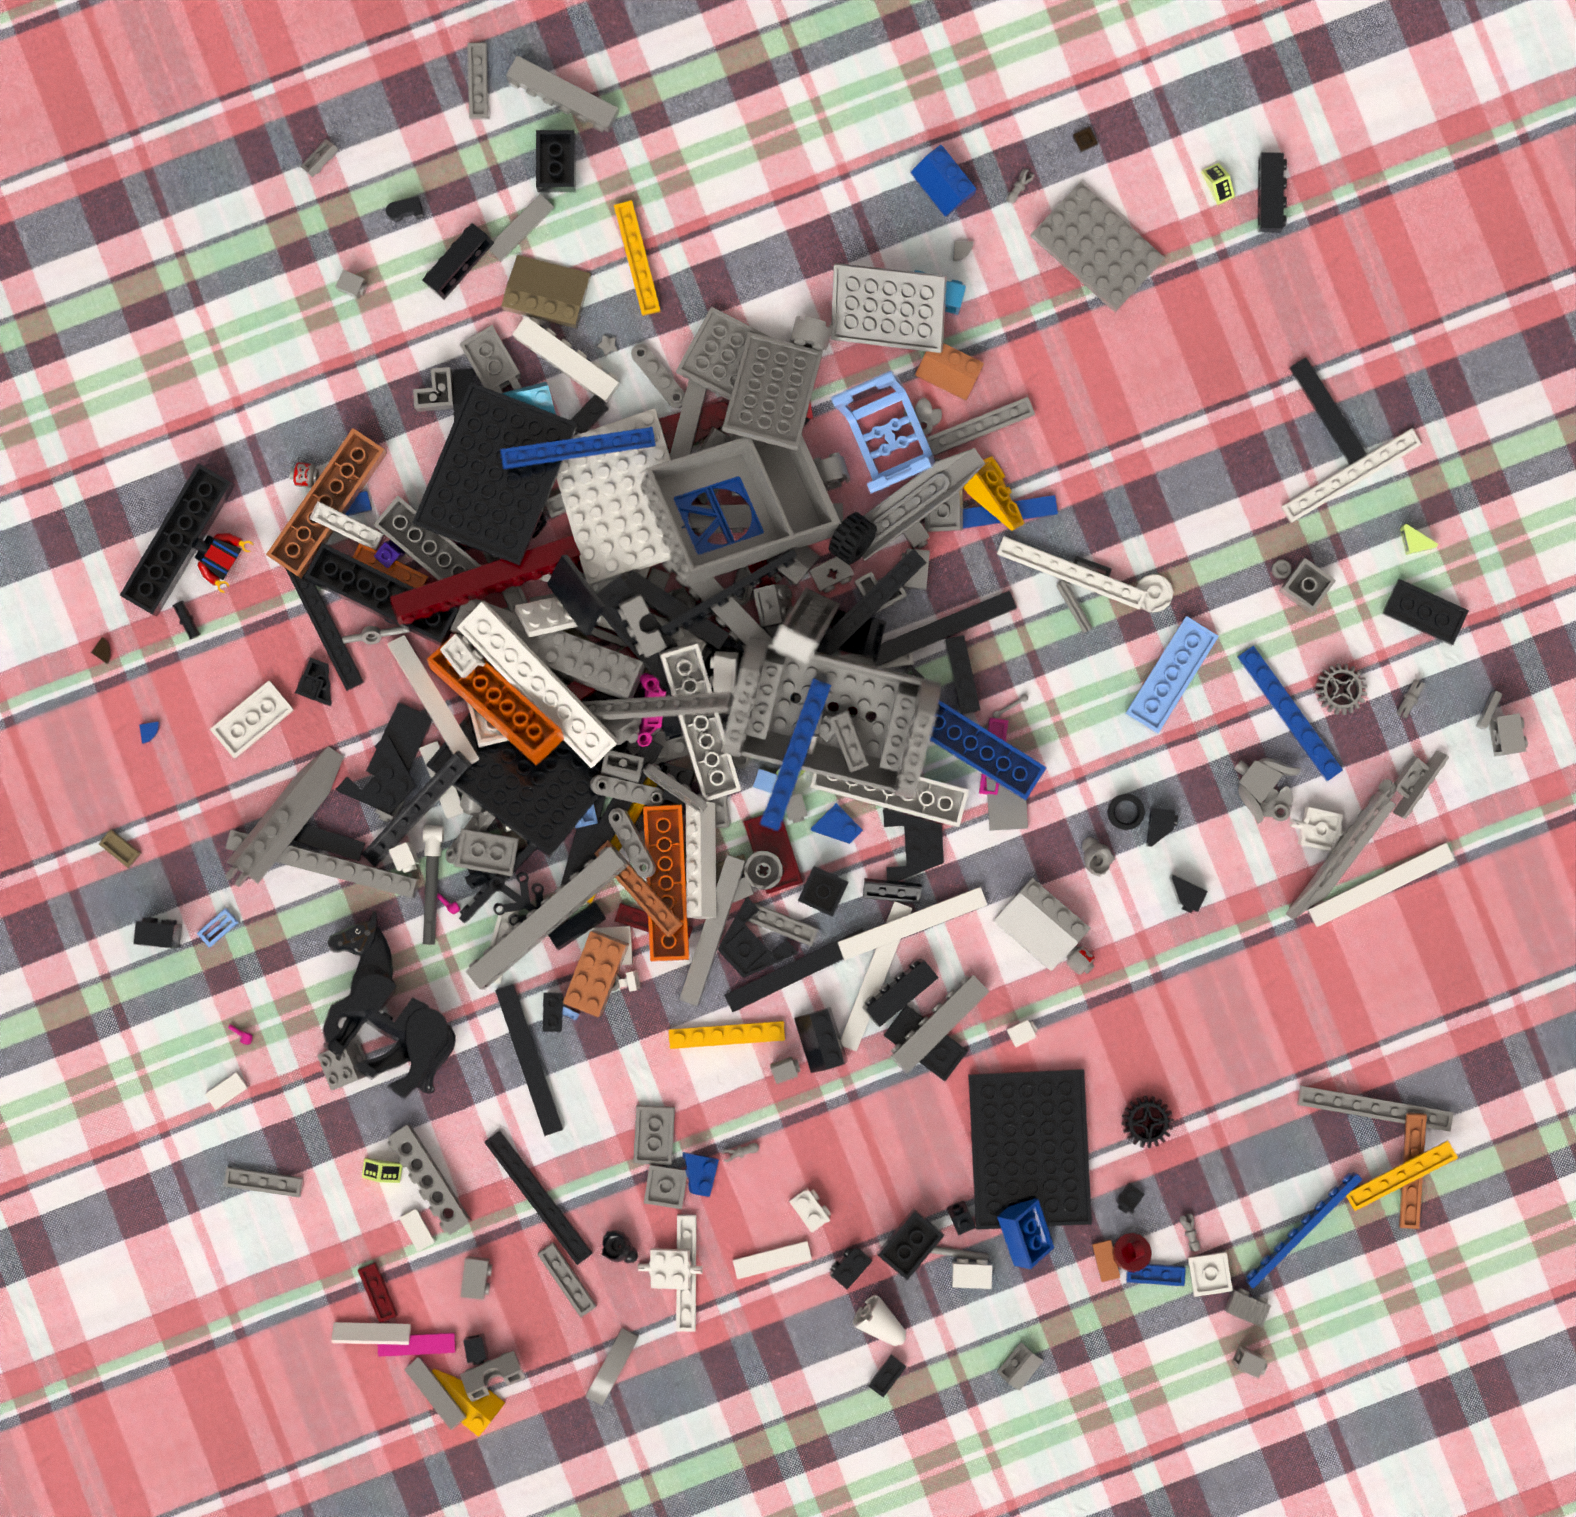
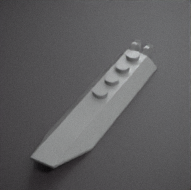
M975 448L935 462L931 468L921 472L864 515L865 518L877 526L875 538L862 556L864 561L957 494L986 464Z
M328 746L294 777L228 859L227 863L234 866L226 874V879H232L237 871L240 870L243 873L237 878L236 886L240 887L248 877H251L257 884L261 881L328 797L344 756Z
M1385 779L1380 783L1379 791L1370 798L1367 807L1358 814L1357 820L1348 827L1345 836L1335 844L1333 852L1286 912V915L1294 920L1328 896L1394 809L1396 804L1390 799L1393 797L1394 792H1396L1397 787L1391 780Z

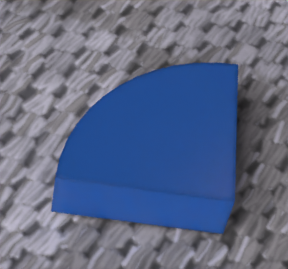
M160 722L139 725L142 744L150 742L156 736L160 728Z

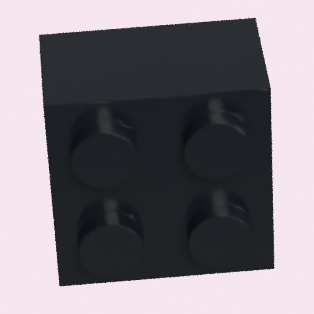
M813 866L798 901L833 917L849 882Z
M142 917V921H136L133 944L179 948L182 924H177V920L161 919V922H158V918Z

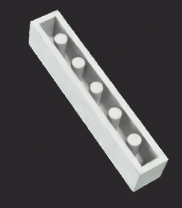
M525 316L513 332V337L607 404L620 386L617 381L618 378L611 372L606 374L602 371L603 367L597 362L593 361L591 363L586 359L587 355L580 350L576 352L571 349L572 345L565 339L561 341L555 337L557 334L551 329H543L537 319L534 317L529 319Z
M706 802L707 808L702 813L686 804L687 918H716L715 803Z

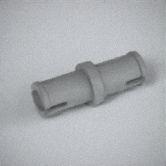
M1415 679L1408 693L1404 694V700L1396 714L1401 716L1405 709L1402 717L1407 719L1414 704L1418 703V697L1425 687L1423 682L1416 688L1419 680Z

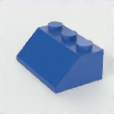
M939 145L926 155L910 172L945 217L976 193L975 186L942 145Z
M1038 1199L1009 1206L997 1217L1014 1266L1032 1269L1054 1249Z

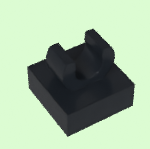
M468 869L470 875L465 877L471 889L489 881L485 872Z

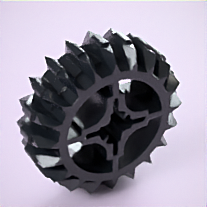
M1143 1096V1102H1141V1099L1137 1097L1136 1101L1138 1104L1135 1105L1134 1102L1130 1101L1129 1103L1133 1108L1130 1110L1128 1107H1125L1129 1114H1122V1117L1127 1119V1121L1121 1122V1125L1128 1126L1123 1129V1132H1130L1127 1136L1128 1140L1135 1137L1132 1142L1134 1145L1140 1141V1147L1143 1148L1145 1142H1147V1147L1151 1148V1142H1154V1145L1157 1147L1159 1146L1158 1139L1163 1143L1165 1142V1139L1162 1137L1164 1134L1170 1137V1133L1166 1132V1130H1173V1126L1168 1125V1123L1174 1122V1119L1167 1118V1116L1171 1115L1172 1112H1165L1168 1105L1164 1104L1161 1106V1099L1155 1103V1097L1151 1096L1150 1102H1148V1097ZM1149 1106L1157 1108L1162 1118L1152 1117ZM1143 1107L1142 1116L1132 1120L1136 1111ZM1147 1116L1149 1117L1148 1119L1153 1120L1152 1123L1148 1124V1128L1145 1124L1141 1123L1146 1121ZM1162 1124L1160 1131L1156 1135L1151 1136L1153 1127ZM1133 1126L1143 1127L1146 1137L1137 1135Z

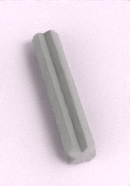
M1065 580L1061 581L1056 585L1057 589L1082 632H1088L1092 629V625Z

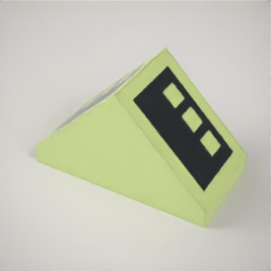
M1219 163L1201 171L1217 206L1235 198L1230 175Z
M1407 524L1402 525L1400 528L1406 555L1432 550L1438 546V543Z
M364 1158L362 1178L375 1182L400 1183L403 1166L396 1162Z

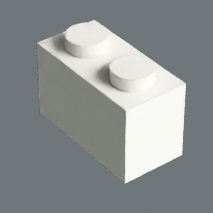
M405 842L389 849L397 871L409 873L416 870V865L420 864L411 842Z
M958 1258L957 1262L952 1261V1287L991 1289L992 1264L988 1263V1260L976 1259V1262H968L969 1259Z

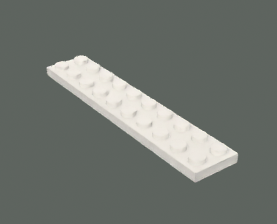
M485 601L481 602L457 627L510 684L562 730L564 740L590 768L594 767L619 742Z

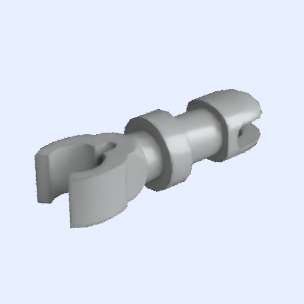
M1029 169L1021 171L1019 181L1015 182L1014 189L1006 197L1008 203H1015L1019 193L1024 191V186L1034 178L1032 173H1029V176L1026 178V173L1029 172Z
M751 1143L748 1144L749 1146L742 1148L739 1146L735 1150H724L722 1152L723 1155L724 1153L733 1154L729 1159H725L724 1162H730L739 1156L742 1158L749 1153H756L759 1151V1145Z
M1186 1214L1187 1221L1185 1216H1180V1222L1186 1229L1185 1235L1189 1239L1188 1245L1190 1250L1198 1251L1200 1244L1195 1236L1197 1234L1196 1229H1193V1215Z

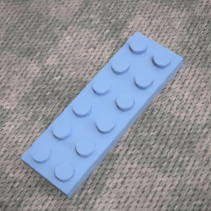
M1185 616L1125 714L1158 734L1219 636Z

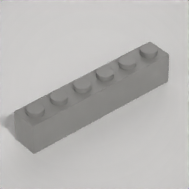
M516 56L506 75L511 86L517 89L519 87L525 89V92L532 97L537 95L543 98L542 101L544 103L560 107L559 110L567 115L572 113L577 116V120L585 124L586 122L593 124V128L600 132L606 131L609 133L619 114L616 106L519 56Z
M974 975L970 978L968 976L964 977L959 982L961 986L956 991L954 989L945 996L947 1000L943 1004L938 1003L932 1009L934 1013L929 1018L925 1016L918 1023L920 1027L916 1031L912 1029L904 1037L906 1041L902 1045L898 1043L891 1050L893 1054L890 1058L905 1073H909L990 992Z

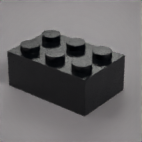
M536 130V189L538 192H576V135L574 130Z
M913 1208L878 1250L877 1256L908 1280L941 1241L944 1233Z

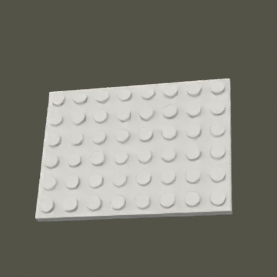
M656 409L575 435L572 438L653 427L655 447L563 460L556 477L574 540L581 554L579 557L585 578L590 586L614 579L618 575L629 574L632 570L638 571L671 559L670 549L663 542V533L656 526V516L654 512L650 511L648 506L649 500L647 495L642 493L640 486L647 468L671 461Z

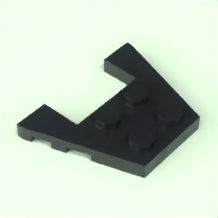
M385 734L374 747L388 759V762L363 789L356 785L349 777H346L335 790L391 815L417 786L400 758L397 749L394 747L391 738Z
M883 810L884 827L904 826L906 866L886 867L888 881H900L944 863L941 824Z
M748 897L744 900L717 949L743 978L798 953L787 939L773 952H770L746 926L745 923L759 911Z

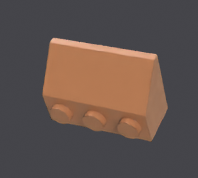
M943 343V351L941 353L925 352L915 376L966 401L984 363Z

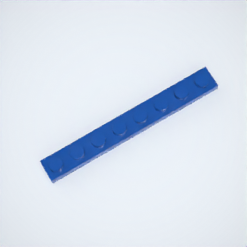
M653 427L506 448L501 449L500 454L503 469L650 448L656 445Z
M1252 646L1237 657L1326 782L1342 772L1341 766L1256 648Z
M814 678L812 680L760 823L762 826L779 831L831 685Z
M1355 1172L1345 1175L1342 1179L1343 1183L1338 1188L1334 1187L1328 1193L1329 1197L1325 1201L1321 1200L1314 1207L1316 1210L1311 1215L1307 1214L1301 1220L1302 1224L1297 1229L1294 1227L1287 1234L1288 1238L1284 1242L1280 1241L1274 1247L1275 1251L1270 1256L1266 1255L1260 1261L1261 1265L1257 1269L1253 1268L1246 1275L1247 1279L1245 1281L1254 1289L1363 1179Z

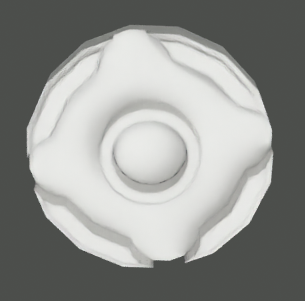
M1151 574L1138 582L1136 588L1147 591L1141 605L1142 609L1147 612L1156 613L1163 611L1170 605L1173 597V588L1167 578Z

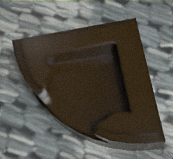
M102 637L91 653L108 664L111 659V649L108 641Z

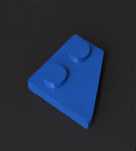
M837 803L810 829L813 832L848 844L863 831Z
M683 1152L690 1193L710 1197L719 1159Z

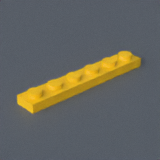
M631 200L615 204L614 209L642 316L661 312L633 202Z
M784 1021L669 1029L670 1049L785 1041Z
M1447 1140L1359 1185L1346 1197L1354 1211L1456 1160L1458 1155L1450 1141Z

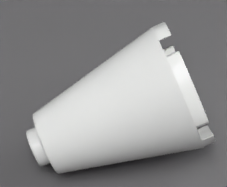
M872 1295L865 1301L867 1305L857 1310L852 1321L854 1326L893 1346L903 1344L906 1340V1330L879 1296Z

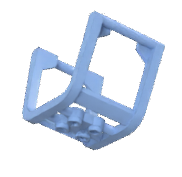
M892 370L831 397L834 407L846 417L868 467L872 481L867 483L871 494L927 470L934 465L935 459L911 400L903 384ZM877 386L878 389L892 386L896 391L854 411L848 406L849 403L854 401L853 395ZM902 401L907 416L900 419L893 418L889 423L881 427L875 426L871 432L862 434L857 420ZM911 422L915 433L906 437L899 436L896 440V435L893 431H899L903 425ZM885 435V440L889 444L884 443L880 445L879 449L870 452L866 442L874 438L881 439ZM916 440L919 441L924 454L881 473L878 472L873 459L882 455L889 456L892 451L899 448H907L909 443Z

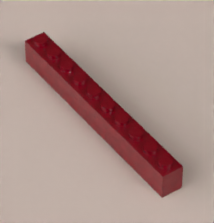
M573 535L527 550L520 566L500 559L391 596V606L399 625L410 624L415 619L427 618L433 613L444 612L453 606L465 605L470 600L483 599L488 594L500 593L506 588L518 587L529 580H538L544 575L552 574L562 555H568L575 566L581 563L579 557L581 554Z

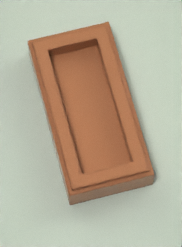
M1111 1239L1093 1243L1092 1247L1101 1282L1121 1278L1118 1266L1113 1258Z

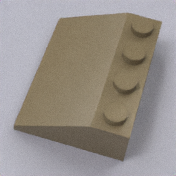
M517 255L501 307L504 311L577 329L591 273Z

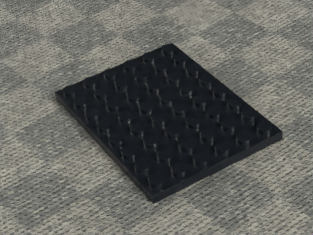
M470 382L412 524L520 566L563 461L503 469L500 450L572 439L578 423Z
M469 713L459 726L479 757V760L473 763L452 786L550 858L599 798L600 795L591 790L590 781L594 776L601 774L604 757L594 767L590 768L575 751L555 747L543 760L535 765L509 740L479 747ZM446 742L426 764L435 773L453 756ZM603 782L599 783V788L601 789L604 787Z
M1084 1069L968 1074L976 1230L1001 1229L997 1217L1009 1206L1032 1199L1039 1200L1047 1226L1092 1224Z

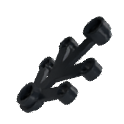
M519 872L516 876L517 881L520 883L521 896L506 886L501 876L494 875L488 881L489 887L495 892H503L516 903L504 905L496 903L493 906V911L497 915H503L505 912L523 909L529 912L534 909L537 910L542 906L544 887L540 883H534L531 887L536 898L535 907L530 903L528 890L529 876L525 872ZM521 875L526 876L524 881L519 880ZM499 880V884L494 886L493 881ZM536 886L541 887L539 892H535ZM498 906H502L501 912L496 911ZM515 913L508 917V921L512 926L527 919L526 915L518 916ZM513 917L518 918L517 922L512 923L511 919Z

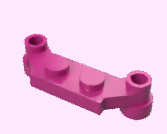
M648 673L641 675L640 681L645 689L644 698L666 696V691L659 687V681L654 676ZM663 716L642 718L636 741L640 746L646 747L651 743V734L657 728H661Z

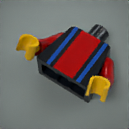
M218 533L214 537L208 535L204 541L196 538L192 543V548L198 551L195 559L199 561L197 566L201 575L212 585H217L221 593L225 592L220 589V586L226 584L229 587V584L226 581H220V579L224 580L242 549L245 552H251L245 548L246 543L254 545L252 541L244 542L242 538L231 533Z

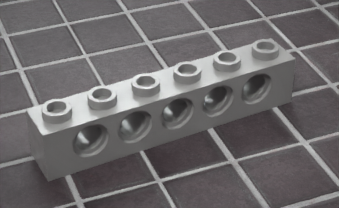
M407 1124L388 1137L390 1148L393 1151H397L400 1156L398 1158L400 1164L404 1168L407 1167L410 1172L408 1174L409 1178L414 1184L417 1183L420 1188L419 1193L424 1200H428L431 1205L429 1207L430 1211L435 1217H439L441 1221L439 1224L442 1230L451 1235L470 1223V1217L411 1124ZM405 1142H408L412 1145L411 1152H405L403 1150V1144ZM420 1159L423 1164L422 1168H415L413 1160ZM425 1175L432 1177L433 1183L431 1185L424 1183L423 1177ZM434 1192H441L443 1194V1200H435ZM451 1208L454 1212L453 1217H446L444 1209Z

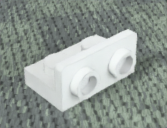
M454 634L440 651L460 677L466 678L478 665L484 666L486 663L482 659L483 655L481 652L474 649L471 645L472 643L465 636Z
M807 1187L789 1200V1202L812 1233L826 1222L831 1221L829 1217L831 1213L825 1205L821 1206L817 1201L820 1198L815 1190L810 1191Z

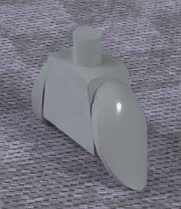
M642 718L599 721L619 741L616 745H620L625 741L629 743L637 741L640 731L638 726L641 724Z
M1271 758L1255 760L1251 766H1248L1242 760L1237 764L1234 769L1243 775L1238 782L1239 796L1255 817L1257 824L1264 820L1260 805L1283 775H1299L1301 767H1293Z

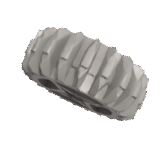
M1340 663L1336 664V670L1332 665L1329 666L1330 672L1326 669L1323 670L1324 676H1318L1322 683L1315 684L1316 687H1321L1320 690L1315 691V694L1321 693L1322 696L1317 698V701L1324 700L1321 707L1324 708L1329 705L1327 712H1331L1335 708V715L1340 713V709L1342 715H1346L1347 710L1353 713V707L1359 709L1360 705L1358 702H1365L1361 696H1367V692L1362 691V689L1368 687L1366 684H1361L1362 681L1366 680L1365 677L1358 678L1361 675V671L1354 674V666L1348 670V664H1344L1343 668H1341ZM1344 674L1350 678L1341 682L1335 679L1333 675ZM1328 681L1331 682L1330 684L1333 688L1330 696L1327 693ZM1353 682L1356 688L1354 698L1350 692V686ZM1338 684L1339 686L1346 685L1343 689V691L1345 692L1344 694L1343 692L1337 694L1338 690L1340 689L1338 687ZM1338 697H1342L1348 700L1349 703L1347 705H1339L1333 701Z

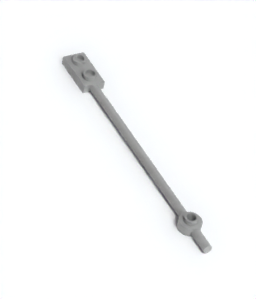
M548 594L537 597H531L530 602L553 598L556 596L555 594ZM508 607L502 608L504 610L510 611ZM367 626L362 630V633L342 636L343 644L363 641L366 644L373 645L378 643L381 637L409 633L410 631L400 626L382 630L376 626Z

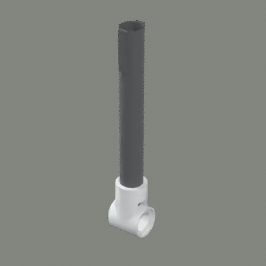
M424 825L423 828L424 856H426L423 944L435 945L439 856H441L442 852L441 843L444 841V826Z

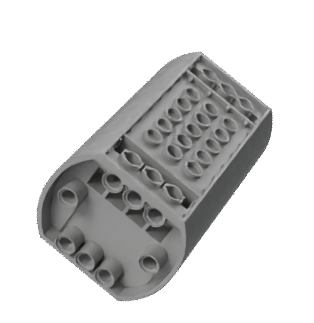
M750 636L738 678L723 741L722 753L737 757L743 755L782 765L814 678L831 685L822 710L824 716L830 714L833 717L846 712L851 706L857 708L858 713L854 716H849L869 766L850 773L837 736L830 742H825L818 733L814 753L812 755L806 754L801 770L894 792V795L905 798H914L937 712L941 682L814 652L808 664H801L788 654L782 655L776 652L775 648L771 647L773 641ZM792 693H799L801 700L794 702L790 696ZM836 702L839 705V709L831 711L828 708V704ZM873 711L877 717L874 720H868L865 715L867 712Z

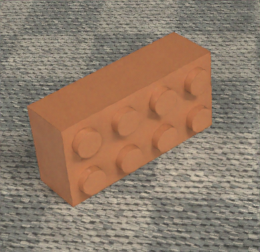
M596 930L590 931L563 1004L596 1017L602 1016L629 943Z

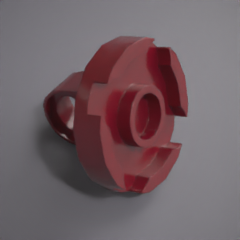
M1136 1233L1124 1234L1118 1238L1112 1251L1117 1266L1131 1273L1139 1272L1145 1268L1150 1262L1152 1255L1148 1241Z

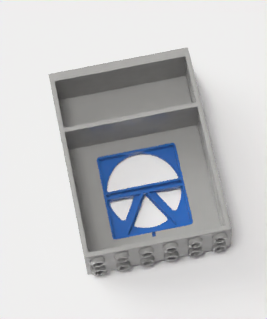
M802 434L797 451L747 437L736 439L646 469L640 485L642 493L647 495L649 500L648 506L650 511L654 512L656 516V526L663 533V542L670 549L671 561L673 564L676 563L678 577L680 581L684 582L685 586L787 553L792 549L796 550L832 538L841 523ZM713 489L733 491L743 497L750 507L752 515L751 525L748 531L736 541ZM705 492L712 509L693 506L691 503L697 496ZM688 513L716 518L703 534L698 537L689 525ZM720 526L727 544L707 542L709 537Z

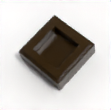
M1087 127L1072 135L1080 153L1098 145L1091 127Z

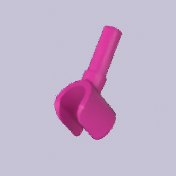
M440 893L437 894V898L446 906L451 914H456L461 910L456 901L450 904Z
M231 1024L228 1026L230 1030L241 1036L240 1043L251 1044L252 1034L243 1032Z

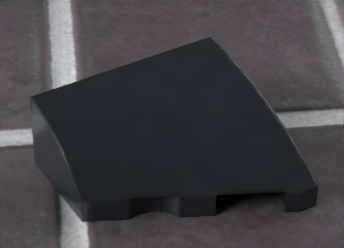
M308 657L294 693L331 706L328 664Z

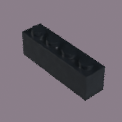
M1261 152L1258 156L1257 232L1280 233L1283 227H1286L1287 218L1286 215H1283V208H1286L1287 198L1284 196V189L1287 187V178H1284V170L1287 169V159H1284V153Z
M471 223L463 231L462 235L452 243L448 251L439 258L434 267L426 273L422 281L445 300L494 242L485 232Z
M965 636L945 639L944 643L959 711L962 715L980 711V705Z
M915 959L908 965L909 969L905 972H899L891 984L883 985L879 989V994L875 997H869L864 1002L865 1005L862 1008L878 1027H881L939 978L925 960Z

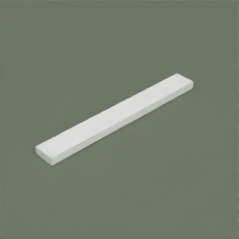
M1413 428L1281 506L1290 523L1419 447L1422 443Z
M1005 536L997 552L998 555L1139 610L1147 591Z
M405 635L387 643L452 754L459 750L472 764L477 762L479 757Z
M1444 843L1308 909V912L1315 926L1318 927L1455 859L1447 843Z
M981 887L848 937L837 943L843 959L847 960L984 907L987 903Z
M894 901L886 923L910 914L912 908ZM900 939L876 948L842 1034L841 1042L843 1047L857 1052L870 1019L862 1007L869 997H875L880 993L879 989L884 983Z

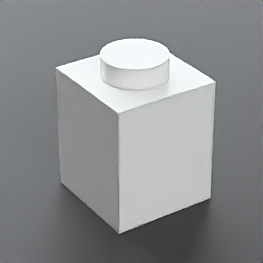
M1028 1019L1006 1029L1015 1047L1036 1038L1035 1033L1038 1032L1033 1021L1029 1023Z

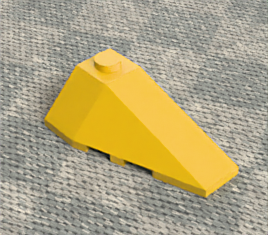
M993 456L984 459L983 461L986 464L963 488L967 494L1013 531L1025 524L1017 504L1011 500L1009 494L1012 492L1010 487H1006L1003 478H1005V475Z
M433 1369L434 1375L467 1416L461 1423L479 1437L504 1406L505 1402L489 1389V1395L471 1402L461 1379Z

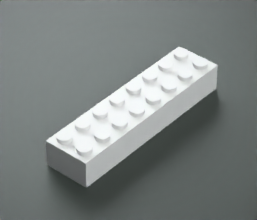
M696 641L659 652L672 696L712 693L701 652ZM719 713L678 715L701 795L709 801L741 791L732 757L729 754L722 753L725 734Z
M817 773L813 774L810 788L954 827L960 826L969 792L968 789L923 777L919 779L913 799L894 795V792Z

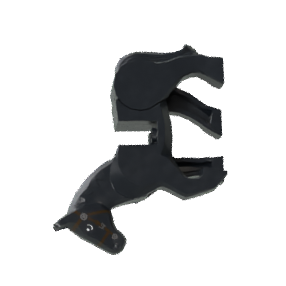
M372 911L368 921L356 923L331 935L328 939V947L333 953L350 952L359 956L360 961L351 981L349 996L330 1006L322 1029L325 1042L323 1047L341 1058L350 1041L357 1035L363 1024L367 1023L381 1034L397 1041V1044L381 1056L366 1059L356 1064L355 1069L373 1080L381 1073L399 1068L410 1062L408 1074L388 1084L387 1088L404 1100L417 1088L424 1093L432 1094L435 1091L433 1085L434 1076L453 1051L456 1035L439 1011L429 1008L427 1004L412 997L395 1022L392 1021L393 1017L388 1013H381L395 993L397 986L392 980L393 963L391 951L385 936L378 927L377 911ZM347 1017L343 1027L340 1028L338 1026L340 1020Z

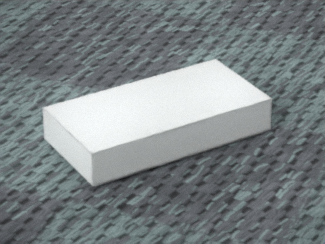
M236 1072L207 1092L205 1096L214 1109L217 1110L246 1090L248 1086L239 1073Z
M417 1208L399 1218L418 1252L435 1243Z

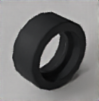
M1122 794L1112 799L1108 805L1107 814L1113 826L1121 830H1130L1141 824L1144 819L1145 809L1141 800L1135 795ZM1131 801L1135 804L1137 817L1134 821L1122 823L1116 818L1115 808L1118 803Z

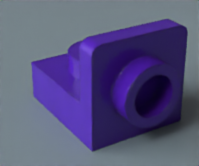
M392 540L384 542L374 557L386 568H390L395 560L402 558L406 552Z

